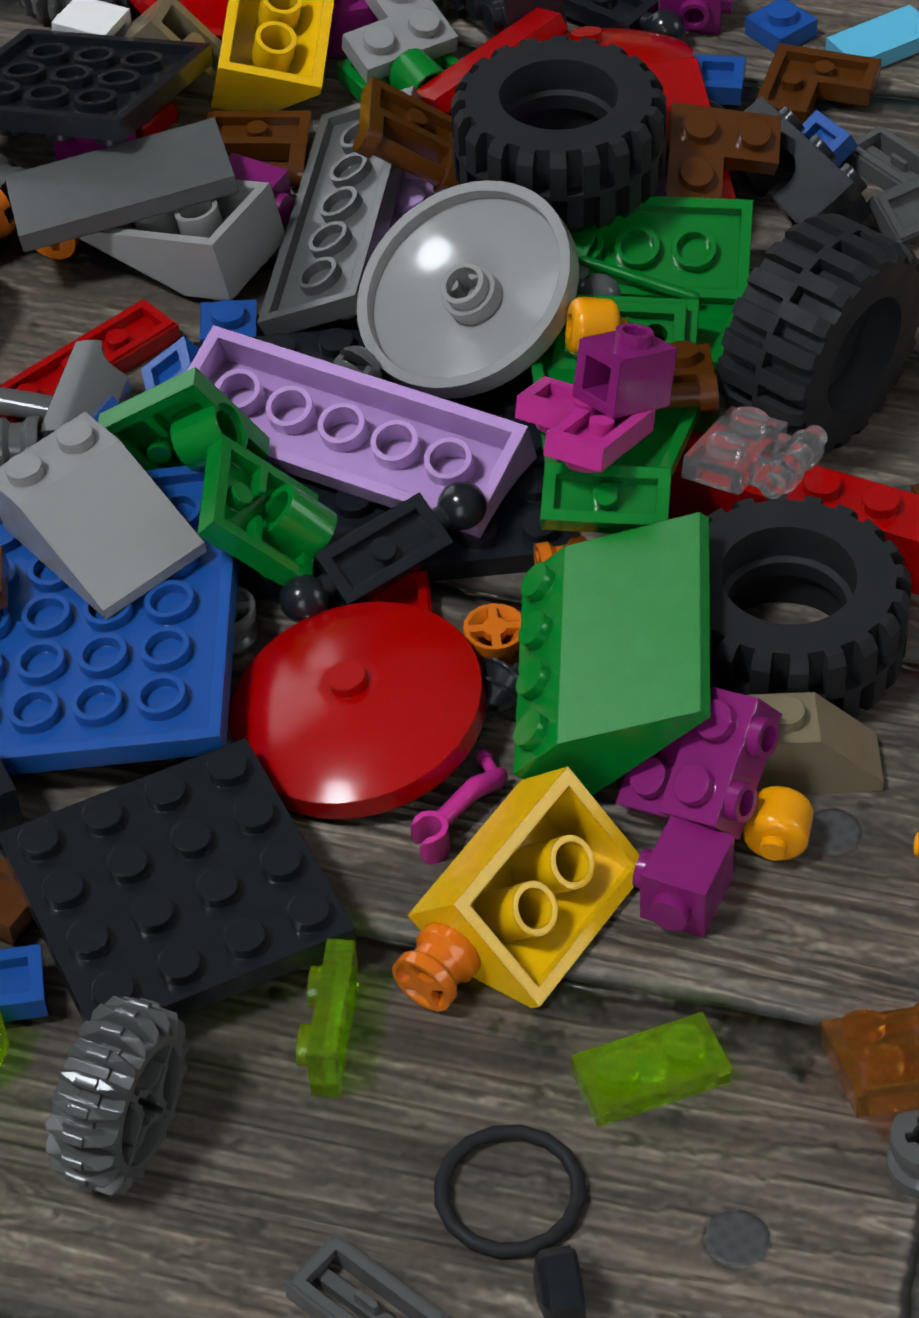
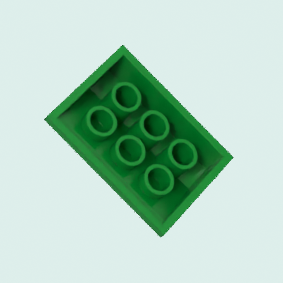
M701 512L567 545L543 563H537L529 569L523 577L521 584L522 608L521 628L518 634L520 648L519 675L516 681V726L513 733V741L515 743L513 775L520 779H526L568 766L593 796L710 718L709 518Z

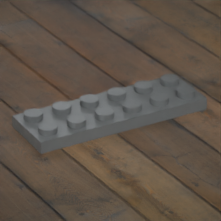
M414 86L401 90L422 101ZM361 102L321 115L257 321L265 336L276 333L304 332L313 326L338 319L348 320L357 316V297L360 282L372 253L388 232L404 175V170L374 155L368 159L352 150L353 142L359 130Z

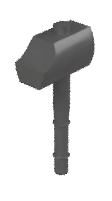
M82 340L75 342L54 396L0 387V415L26 419L28 416L41 415L43 422L39 429V436L42 440L83 412L92 416L98 407L110 396L115 397L122 403L133 398L128 376L119 371L106 359L102 340Z

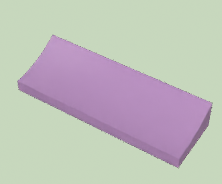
M215 325L212 326L188 368L190 370L196 367L270 438L269 456L263 458V460L280 471L390 508L397 506L420 492L430 508L433 509L437 506L440 493L449 484L456 481H468L475 484L482 490L486 498L487 509L485 516L474 528L458 531L481 538L490 519L508 491L537 458L529 427Z

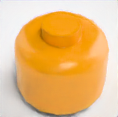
M577 297L571 301L565 323V343L572 355L578 356L580 338L616 331L618 325L627 323V319L621 317L617 303L609 298Z
M769 786L758 790L755 811L752 817L745 822L743 828V839L748 848L757 855L772 861L791 860L800 856L809 844L813 824L814 809L810 801L802 793L789 787Z

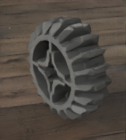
M113 996L105 1004H100L93 1011L90 1021L86 1020L80 1026L79 1038L75 1044L68 1046V1058L63 1069L58 1071V1085L56 1091L50 1097L53 1103L52 1111L45 1122L46 1130L50 1132L45 1142L46 1154L50 1155L51 1170L58 1173L60 1179L72 1182L73 1187L96 1194L98 1191L112 1196L115 1193L123 1195L132 1187L135 1179L144 1177L146 1166L156 1156L159 1146L167 1136V1130L171 1121L176 1118V1105L178 1099L184 1093L181 1085L182 1079L188 1070L184 1058L189 1046L185 1038L184 1022L178 1020L176 1012L164 1009L162 1004L145 998Z

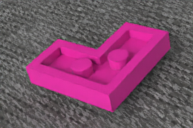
M546 376L517 395L515 418L536 424L539 431L546 433L543 455L564 461L569 469L581 473H601L649 435L654 428L656 409L612 419L573 397L574 384Z

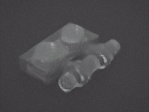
M730 406L684 455L681 478L740 495L748 485L758 487L765 497L776 499L782 494L791 493L803 480L805 471L812 469L819 462L824 454L827 434L822 427L811 425L806 429L796 431L790 436L786 434L788 422L768 417L766 412L755 407L744 406L737 408Z

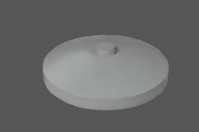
M490 180L474 181L450 187L428 197L405 213L388 230L376 246L366 265L357 297V321L365 348L375 356L376 363L378 362L380 368L396 383L439 398L450 399L474 396L507 383L528 369L531 364L535 363L545 353L566 323L567 310L571 301L576 297L579 282L578 253L573 237L563 220L545 199L535 192L514 183Z

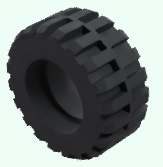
M551 36V40L537 41L536 38L521 40L520 45L510 48L508 45L494 50L490 59L482 57L471 67L468 73L466 72L455 89V96L452 98L451 118L455 178L460 184L490 180L523 186L545 199L563 220L570 233L583 232L586 226L595 225L598 229L610 225L614 222L616 216L621 215L625 218L635 212L640 207L641 202L645 203L658 188V182L663 178L666 155L667 110L663 86L652 70L636 55L628 57L623 48L614 44H610L608 47L599 45L597 39L582 37L581 41L567 40V36Z
M836 213L815 215L805 218L804 223L794 224L785 231V238L782 241L774 242L765 252V260L760 267L753 269L746 280L748 283L742 297H738L731 311L734 316L730 327L725 328L721 342L724 347L723 355L718 358L717 372L721 377L718 387L729 413L735 419L802 454L810 455L829 453L833 449L843 447L850 442L852 434H859L868 425V419L874 412H879L887 400L886 395L892 385L896 386L903 371L901 368L907 356H911L916 343L914 336L917 328H919V260L913 250L896 240Z
M787 494L769 495L768 501L756 503L752 497L737 501L732 506L731 511L725 512L720 508L708 515L710 687L744 695L815 692L853 718L858 716L860 706L868 710L885 696V690L895 684L901 672L902 659L905 658L912 591L910 572L904 566V557L891 540L885 541L886 534L869 519L864 522L859 521L858 514L846 506L838 504L836 508L824 505L822 498L806 495L804 501L788 500ZM788 601L812 606L829 616L805 624H778L758 619L743 610L762 603Z

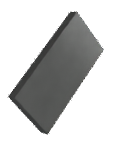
M215 117L4 176L23 252H29L239 192Z

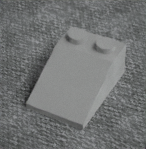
M236 180L239 192L82 236L80 239L185 296L222 301L232 300L237 296L258 270L267 263L269 258L281 246L285 230L270 183Z
M86 412L63 424L59 429L0 466V518L4 528L106 620L207 552L204 541L123 443Z

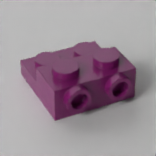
M710 687V718L627 772L616 804L629 811L668 821L672 815L735 835V840L739 841L745 822L752 817L758 798L757 787L767 758L773 754L777 747L779 723L782 713L759 698Z

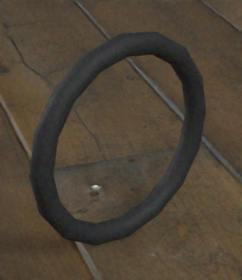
M522 1124L493 1125L465 1136L445 1154L434 1179V1206L446 1230L468 1249L496 1258L528 1257L539 1252L541 1249L555 1246L575 1227L586 1201L584 1172L572 1150L552 1134ZM515 1139L543 1146L561 1161L570 1179V1200L563 1217L547 1232L526 1241L497 1242L476 1235L458 1220L449 1200V1182L457 1164L473 1149L495 1140Z

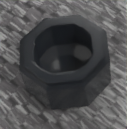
M570 1245L541 1249L534 1262L533 1286L536 1302L543 1317L585 1318L586 1302L583 1280L575 1249H572Z

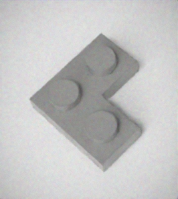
M364 0L379 21L344 33L342 36V50L366 84L372 76L378 79L389 76L393 62L406 50L413 48L422 49L432 59H436L457 51L459 37L433 0Z

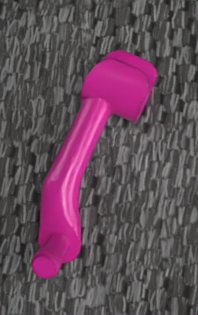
M483 749L476 755V760L484 769V773L469 778L438 811H423L414 817L411 823V839L415 843L422 842L420 845V855L425 863L432 865L445 860L451 849L449 826L480 797L500 790L508 782L506 769L497 768L490 751Z

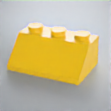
M228 0L211 108L226 111H279L320 95L334 0Z
M567 766L520 780L407 916L420 931L427 924L433 922L445 924L457 930L474 946L480 957L481 967L473 976L474 979L530 1008H537L543 1004L633 889V874L640 854Z

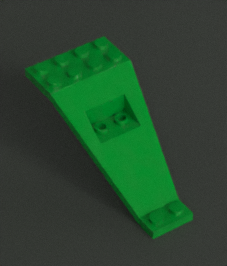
M651 196L645 203L641 202L640 207L625 218L618 215L612 224L598 229L595 225L585 227L597 231V236L588 257L698 292L700 300L680 299L615 277L612 278L618 283L621 296L576 294L575 299L577 297L612 299L617 303L620 315L627 319V323L647 326L653 330L654 336L665 338L667 343L676 341H690L695 344L709 343L714 372L718 376V358L723 355L724 347L721 344L725 328L730 327L734 316L731 311L737 298L742 297L748 286L746 280L749 277L753 200ZM589 269V275L594 273H600ZM565 325L552 345L535 363L531 364L533 384L544 376L574 384L577 356L572 355L566 347ZM699 406L656 410L653 431L601 473L577 472L569 469L564 461L544 456L545 467L540 513L541 530L614 534L669 520L671 480L701 414ZM540 431L544 454L546 433Z

